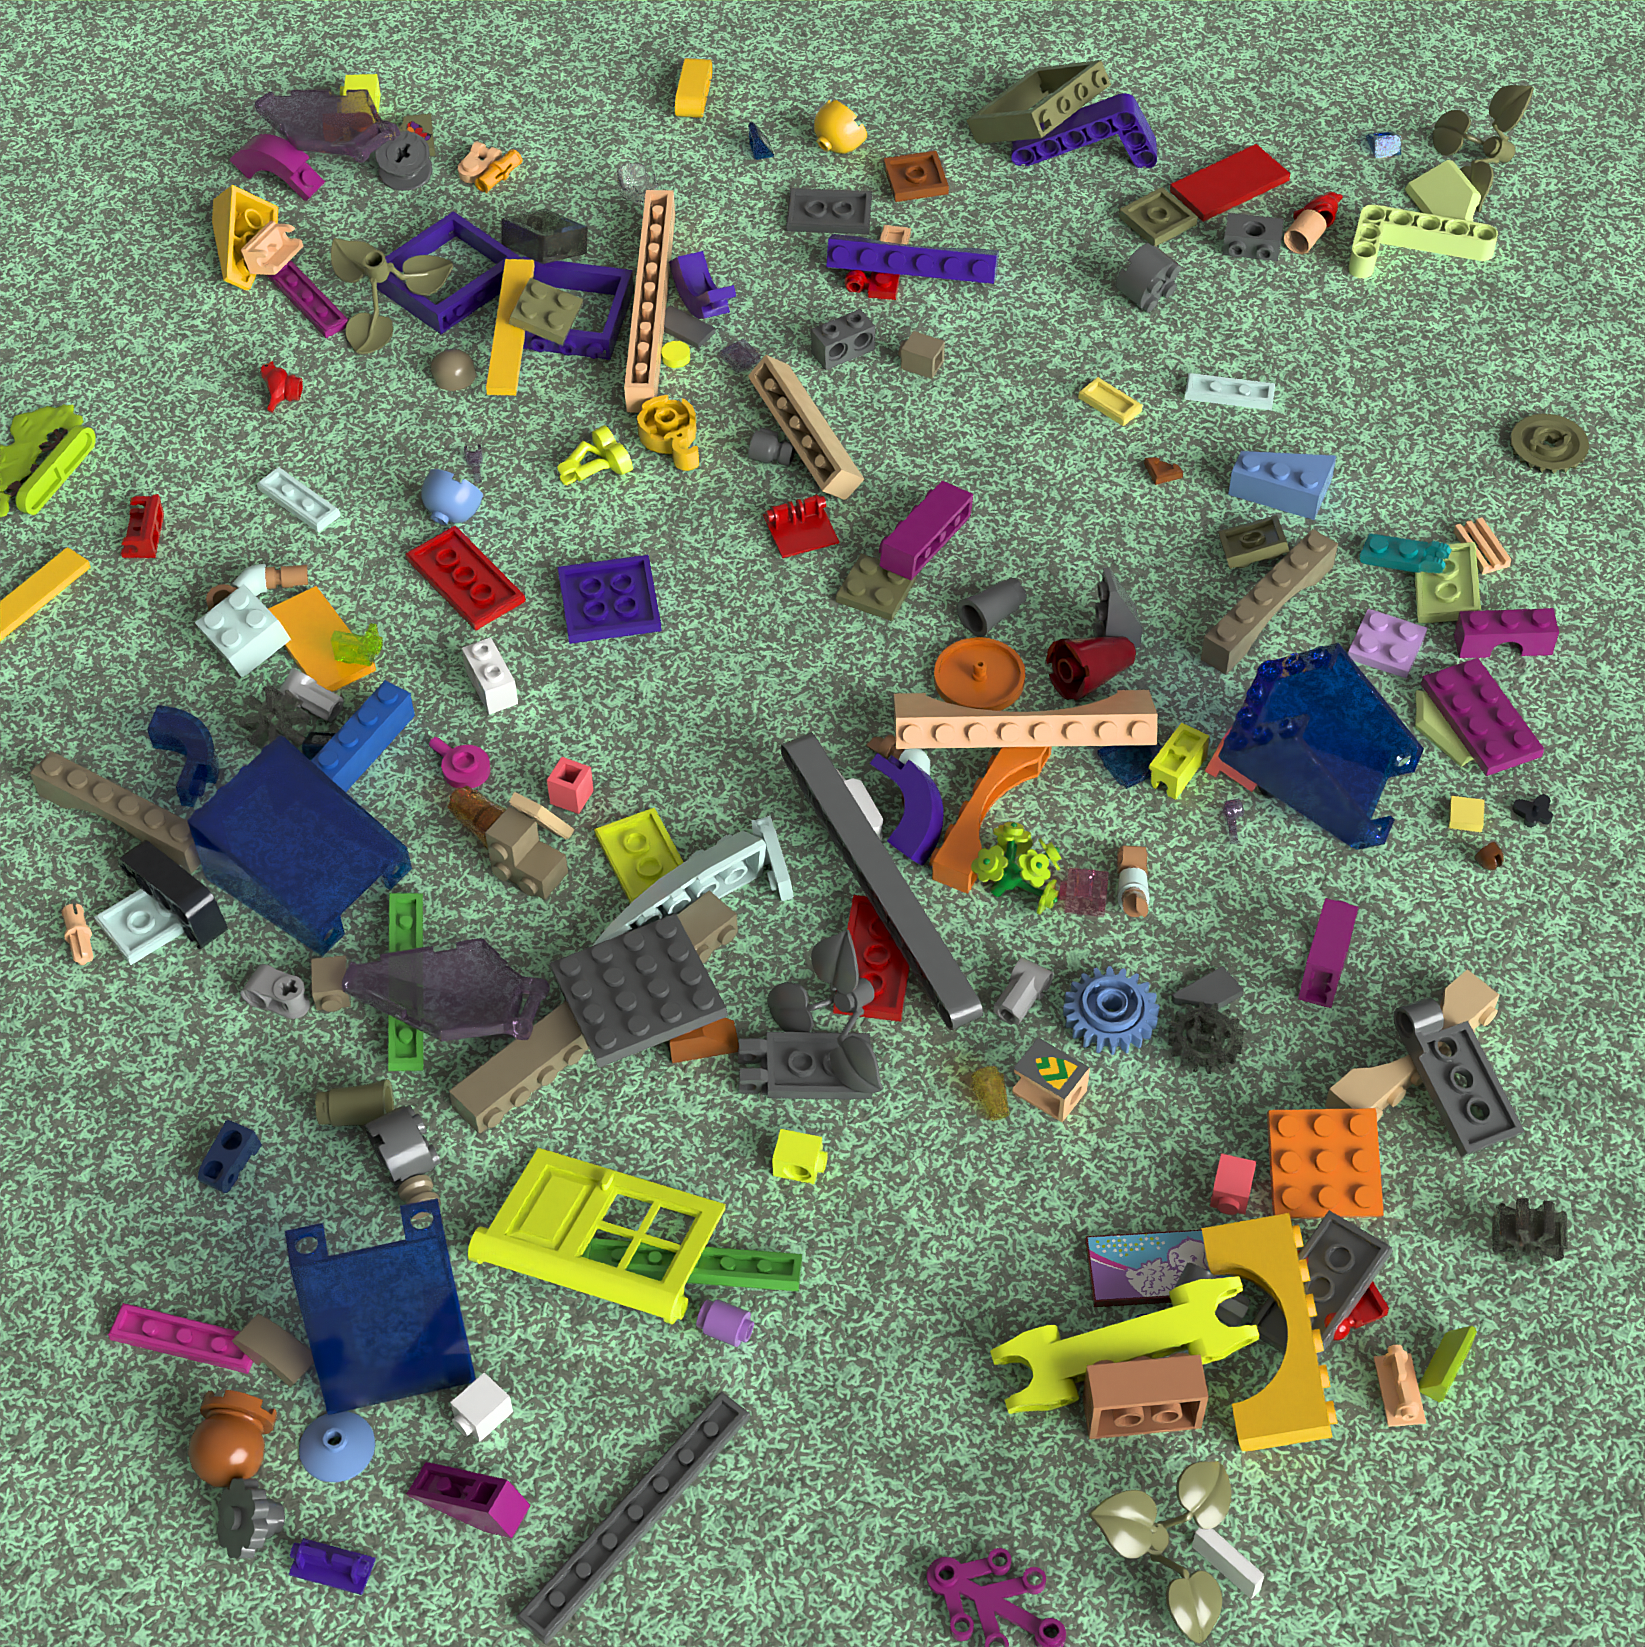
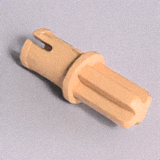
M69 904L62 909V916L66 926L64 938L70 944L73 960L78 962L79 965H85L86 962H90L94 958L90 943L92 932L90 927L86 925L82 905H75L77 912L75 914L73 904Z

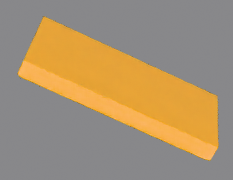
M317 586L268 608L291 638L283 647L302 673L316 680V684L334 692L376 671L373 660Z

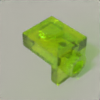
M370 623L365 636L334 631L331 637L334 658L347 664L354 663L371 666L375 655L381 653L383 638L379 636L377 624Z

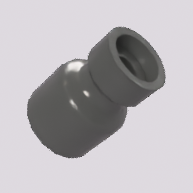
M761 427L759 431H755L752 437L748 458L763 463L777 460L779 464L790 467L795 455V448L792 443L786 441L779 443V432Z

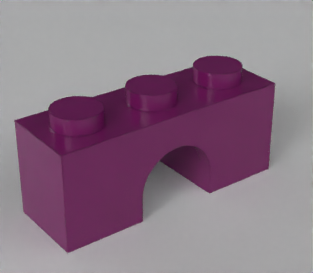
M1554 608L1460 611L1454 631L1459 658L1490 657L1492 650L1505 642L1518 643L1521 656L1553 655L1559 635Z

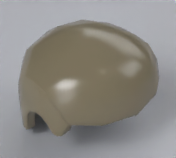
M446 349L437 354L430 364L432 377L435 379L437 386L443 390H462L471 385L476 378V370L472 358L468 353L460 349Z

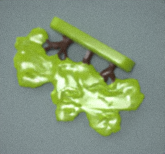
M63 404L57 408L46 406L38 408L33 412L16 415L12 419L10 432L15 442L8 446L0 444V517L7 515L9 512L8 501L16 496L15 503L20 512L36 515L94 448L96 442L95 432L92 428L82 426L84 422L83 417L73 413L74 405ZM63 428L64 431L62 433H59L58 429ZM50 432H53L57 437L54 438V443L47 440V435ZM46 444L49 445L48 448H45V449H41V448H40V447H42L43 445H46ZM53 449L40 465L36 464V458L42 452ZM32 473V475L25 481L24 484L20 482L22 478ZM6 489L14 490L11 493H4Z

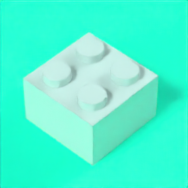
M245 584L241 585L195 622L210 644L241 677L249 674L291 640L278 619Z

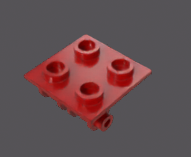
M815 494L813 497L803 499L804 504H802L801 499H796V506L793 505L792 501H789L787 504L770 506V510L765 511L766 514H763L764 520L782 558L840 543L824 510L826 507L824 496L819 497Z

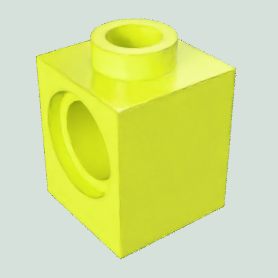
M780 1129L772 1158L773 1176L815 1184L817 1173H824L828 1158V1152L823 1151L822 1137Z

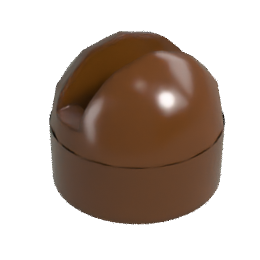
M1491 842L1483 847L1474 856V859L1485 870L1493 871L1497 867L1502 866L1504 854L1496 842Z

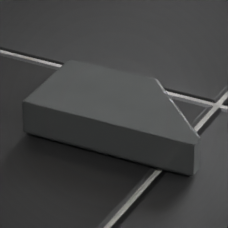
M1221 966L1172 994L1171 1001L1175 1005L1185 1003L1202 1006L1201 1009L1217 1011L1242 997L1244 989L1225 967Z

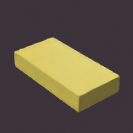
M1099 377L1079 392L1078 397L1122 426L1142 411L1143 406Z

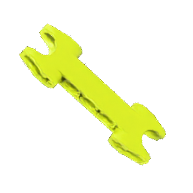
M1240 1277L1200 1279L1180 1285L1169 1291L1173 1305L1171 1308L1061 1340L1058 1327L1056 1325H1046L1025 1331L1008 1342L990 1350L994 1365L1022 1363L1033 1372V1378L1027 1388L1005 1399L1008 1413L1049 1411L1077 1401L1079 1395L1075 1383L1085 1380L1087 1365H1093L1101 1360H1111L1114 1363L1128 1362L1141 1356L1158 1359L1187 1350L1190 1356L1201 1355L1203 1365L1224 1359L1237 1350L1259 1340L1256 1325L1228 1327L1221 1323L1215 1315V1311L1220 1303L1243 1291Z

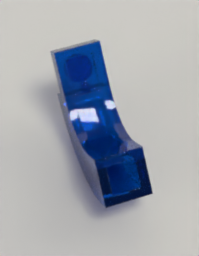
M157 705L147 728L152 746L155 749L178 752L187 758L177 782L176 790L181 806L194 807L198 796H203L206 783L216 784L218 780L219 760L212 736L204 723L191 713L178 708Z

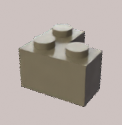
M509 806L485 832L493 874L502 881L509 880L517 884L525 894L529 896H534L535 894L545 900L568 874L566 855L540 841L536 820Z

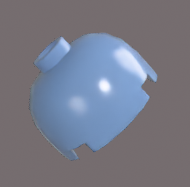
M431 469L421 489L422 502L425 508L432 513L430 518L441 525H447L448 522L462 523L471 518L481 504L483 493L465 479L461 483L452 479L453 473L440 469Z

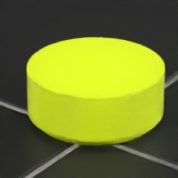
M682 341L668 342L661 349L662 361L668 367L680 368L687 365L690 361V348Z

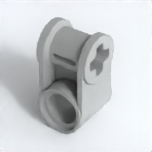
M260 964L240 992L242 998L251 1006L261 1010L266 1009L290 1019L304 1016L310 1008V1001L303 994L305 991L303 981L297 976L276 970L274 967L266 964Z

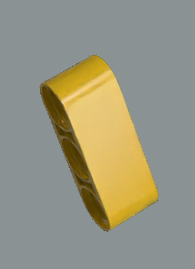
M684 59L675 98L676 116L703 118L702 114H704L707 101L706 96H708L711 83L709 79H712L713 68L711 59Z

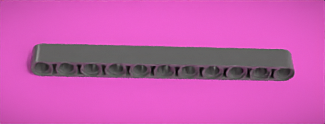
M810 732L782 744L780 749L786 766L948 1029L954 1030L982 1017L983 1008L977 994L816 736Z

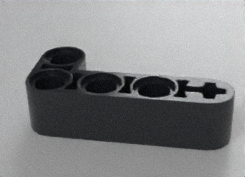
M142 841L117 859L120 868L133 883L178 918L185 935L191 942L195 940L199 944L197 946L199 950L228 930L221 910L208 888L149 841Z

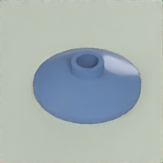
M347 1411L330 1412L315 1419L304 1431L299 1444L300 1460L305 1470L316 1479L325 1482L346 1481L361 1473L371 1461L375 1450V1437L370 1425L361 1416ZM333 1437L342 1438L341 1442L337 1445L329 1444L330 1439Z

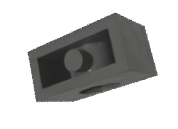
M1228 213L1222 255L1278 261L1284 219Z

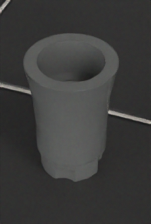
M1010 577L1006 581H999L988 589L958 602L957 613L960 622L976 637H984L992 628L1017 611L1019 606L1026 602V590L1016 578Z

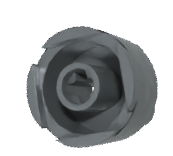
M1146 243L1129 257L1130 266L1126 271L1122 268L1116 279V288L1149 313L1157 306L1159 298L1162 296L1169 298L1177 288L1175 280L1182 266L1157 246Z
M402 1105L364 1124V1127L367 1129V1136L380 1164H383L385 1169L390 1171L391 1176L388 1178L395 1189L405 1180L416 1175H424L434 1170L435 1166L441 1164L432 1144L429 1145L423 1135L427 1133L421 1117L418 1113L415 1114L411 1105L406 1107Z

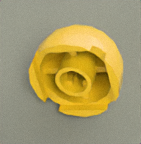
M828 100L819 109L814 120V132L818 138L816 142L821 149L826 152L831 150L837 154H846L854 151L867 139V131L863 124L858 127L854 121L857 116L847 106L837 100H833L831 103Z

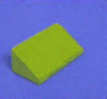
M1463 1327L1444 1334L1418 1384L1420 1393L1439 1403L1444 1401L1473 1344L1477 1333L1475 1327Z

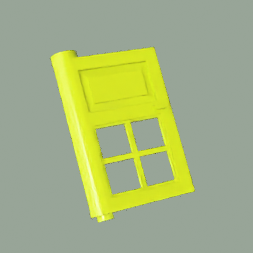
M537 1148L490 1227L479 1226L475 1230L468 1248V1260L478 1264L483 1262L491 1263L662 1317L665 1323L674 1324L677 1319H683L686 1313L688 1298L684 1297V1286L724 1213L726 1204ZM617 1194L652 1204L638 1231L602 1221ZM660 1207L696 1217L681 1245L646 1234ZM597 1229L632 1239L617 1268L582 1257ZM641 1242L676 1253L661 1281L626 1271Z

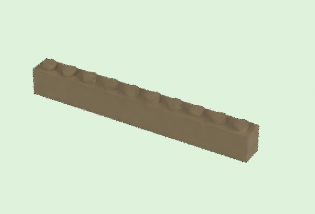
M710 890L677 915L702 963H705L710 958L712 952L720 945L729 944L738 932L737 914ZM566 1001L449 1090L452 1108L479 1134L487 1128L497 1126L508 1111L513 1107L524 1105L530 1098L531 1093L540 1086H547L552 1083L559 1071L567 1065L576 1064L582 1058L584 1052L589 1049Z

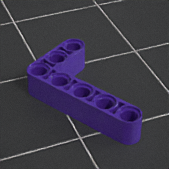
M1122 93L1080 108L1042 138L1011 141V159L1017 166H1021V164L1030 166L1118 134L1134 165L1137 168H1143V166L1152 168L1157 163V141L1136 99L1130 94ZM1039 123L1041 129L1043 130L1045 128L1044 124Z

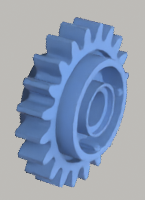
M1108 966L1105 975H1102L1099 969L1094 968L1093 978L1082 973L1080 983L1075 981L1071 983V990L1065 994V1004L1063 1007V1016H1066L1065 1026L1066 1028H1073V1039L1084 1036L1083 1047L1085 1048L1091 1043H1096V1053H1100L1104 1046L1109 1048L1111 1055L1115 1054L1117 1046H1120L1125 1053H1129L1130 1043L1140 1048L1143 1038L1150 1040L1152 1029H1156L1158 1022L1159 1005L1155 1004L1157 995L1156 993H1148L1149 982L1138 985L1139 974L1136 973L1131 978H1126V969L1122 968L1119 974L1115 975L1111 966Z

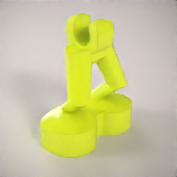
M606 425L592 431L594 446L582 441L571 455L565 459L566 461L557 466L558 472L561 474L560 481L564 485H568L576 480L581 481L602 469L610 468L619 475L633 470L628 452L621 443L616 442ZM588 451L603 458H597L583 465L580 464Z

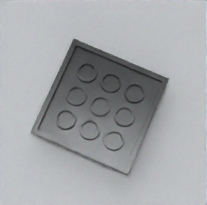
M676 913L549 963L552 974L598 1068L728 1016L727 1008Z

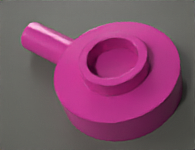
M438 737L432 738L429 742V747L443 757L441 763L442 773L445 781L450 786L457 789H472L480 786L488 779L491 771L490 760L487 753L480 747L460 745L452 749Z

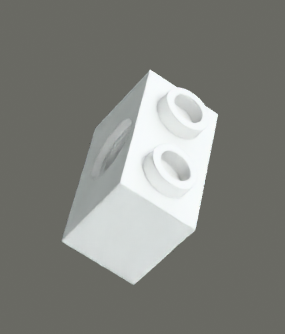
M490 637L463 647L462 653L466 673L488 714L490 715L518 704L515 680L492 638Z

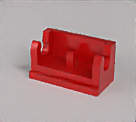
M153 494V496L132 497L130 505H143L145 508L130 509L127 534L121 543L124 545L121 552L122 558H156L164 518L159 494Z

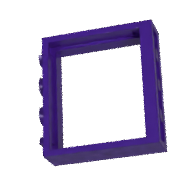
M454 211L385 257L387 263H393L394 267L402 273L404 272L403 264L409 258L418 255H429L454 237H458L496 263L495 266L438 305H435L422 295L410 292L407 285L392 272L389 273L384 282L377 283L378 291L440 335L500 294L505 259H522L519 255Z
M523 256L522 259L534 260L533 279L555 288L615 295L603 333L570 329L562 346L525 331L523 349L611 360L634 291L633 271Z

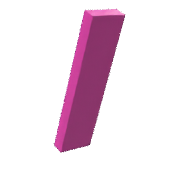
M122 1303L108 1334L112 1341L246 1374L249 1373L253 1361L232 1342L240 1331Z

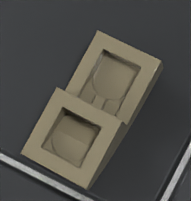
M257 1314L232 1340L257 1366L264 1363L289 1387H292L318 1359L310 1349L289 1332L260 1314Z

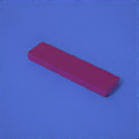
M291 260L276 275H267L271 282L325 338L346 328L349 321L348 318Z

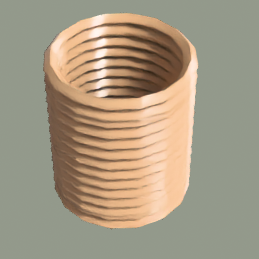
M1314 210L1302 211L1284 233L1286 246L1298 254L1308 253L1326 231L1325 219Z

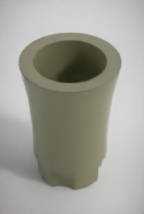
M389 1079L364 1085L331 1088L330 1091L317 1092L315 1104L318 1124L333 1125V1127L364 1126V1124L394 1110V1095Z

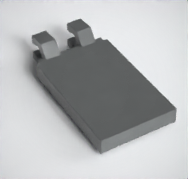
M766 1032V1040L760 1038L739 1039L738 1064H758L761 1062V1068L739 1070V1094H757L762 1091V1095H767V1098L842 1100L872 1099L873 1093H862L848 1088L839 1081L833 1072L829 1056L833 1049L839 1047L837 1038L840 1033ZM848 1033L846 1038L850 1036L860 1037L871 1046L870 1033Z

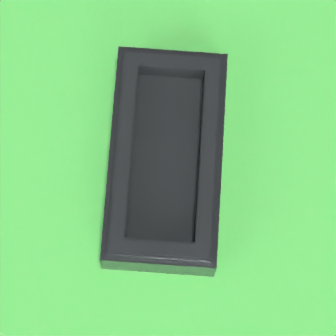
M671 305L665 310L664 332L697 349L715 334V327Z

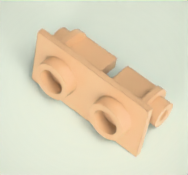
M1401 1345L1389 1346L1386 1355L1374 1356L1388 1427L1426 1424L1411 1353L1403 1350Z

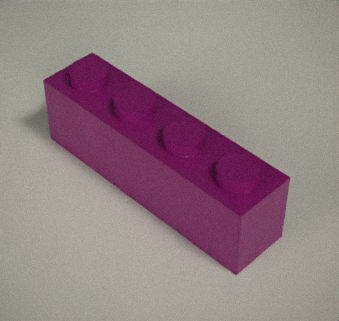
M941 481L933 490L930 489L925 499L919 505H915L907 518L904 521L900 520L895 530L889 536H885L879 545V553H881L879 567L912 580L969 519L974 494L945 481Z

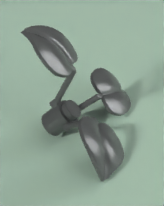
M844 930L819 941L813 947L811 953V961L817 977L825 983H830V989L832 991L837 990L836 995L814 1004H808L807 992L801 985L793 982H784L775 986L769 992L767 1004L775 1022L785 1032H810L814 1024L810 1011L835 1003L840 1011L853 1013L837 1038L839 1047L830 1052L831 1067L839 1081L848 1088L862 1093H876L883 1090L884 1087L880 1080L879 1066L873 1049L860 1037L850 1036L846 1038L858 1017L864 1014L862 1007L873 1001L874 989L867 979L859 978L853 941L849 930Z

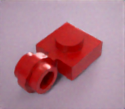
M851 270L847 273L844 284L849 292L860 293L863 289H867L868 298L896 300L900 274L872 272L870 279H867L863 271Z

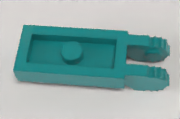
M1369 533L1360 554V561L1372 566L1416 573L1421 571L1434 572L1436 574L1443 572L1446 566L1443 559H1448L1452 549L1446 543H1439L1438 541L1428 543Z

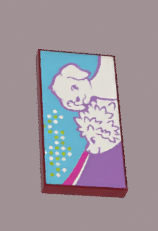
M1202 1229L1086 1236L1085 1238L1093 1307L1172 1303L1169 1291L1175 1287L1187 1263H1193L1210 1272ZM1215 1275L1216 1278L1236 1277L1230 1275Z

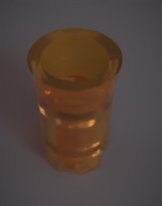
M467 785L463 788L458 787L450 796V802L447 805L448 810L488 850L485 832L503 814L506 808L501 807L478 790H473Z

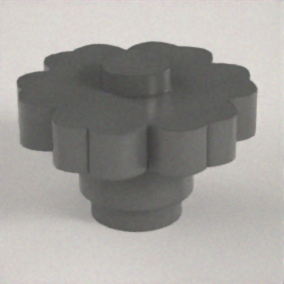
M234 1478L231 1481L230 1488H225L222 1492L221 1500L218 1504L220 1520L217 1524L220 1546L227 1548L229 1558L251 1559L254 1557L256 1549L263 1547L265 1538H270L273 1534H278L282 1531L285 1522L284 1508L281 1503L267 1498L265 1489L259 1488L256 1478Z

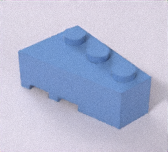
M1241 451L1231 473L1228 495L1315 520L1332 481L1336 456Z

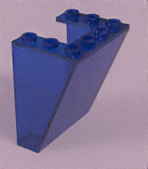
M1334 643L1261 663L1252 685L1246 693L1245 700L1235 716L1232 728L1224 740V745L1218 757L1224 763L1350 847L1359 850L1385 844L1395 820L1392 816L1371 820L1388 778L1415 772L1424 748L1339 643ZM1411 756L1408 762L1398 766L1404 758Z
M281 735L271 744L266 745L258 756L248 765L243 766L234 778L225 786L220 787L215 795L201 808L196 809L187 820L205 878L322 957L345 935L340 915L381 875L383 876L385 887L391 890L412 869L408 848ZM398 866L399 869L392 875L394 868ZM333 928L331 936L324 941L327 933Z
M438 1198L400 1206L405 1240L329 1256L323 1223L285 1231L290 1270L328 1415L465 1385L476 1380L459 1284ZM420 1212H427L433 1216L432 1223L424 1229L415 1228L411 1224L412 1218ZM313 1237L318 1241L316 1249L308 1254L300 1253L297 1243L302 1238Z

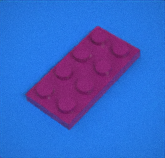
M1479 658L1422 677L1421 686L1485 776L1542 757L1544 747Z

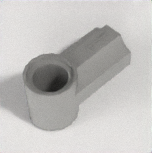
M292 668L276 695L300 709L303 707L316 716L332 722L343 709L344 699L316 684L317 681L306 674Z
M1022 957L1015 965L1009 979V984L995 1003L993 1012L1000 1020L1010 1025H1019L1035 1000L1043 998L1045 995L1042 993L1043 990L1047 992L1054 972Z

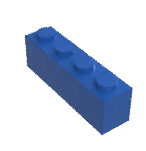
M384 680L306 765L311 788L338 802L413 719L415 713L411 693Z

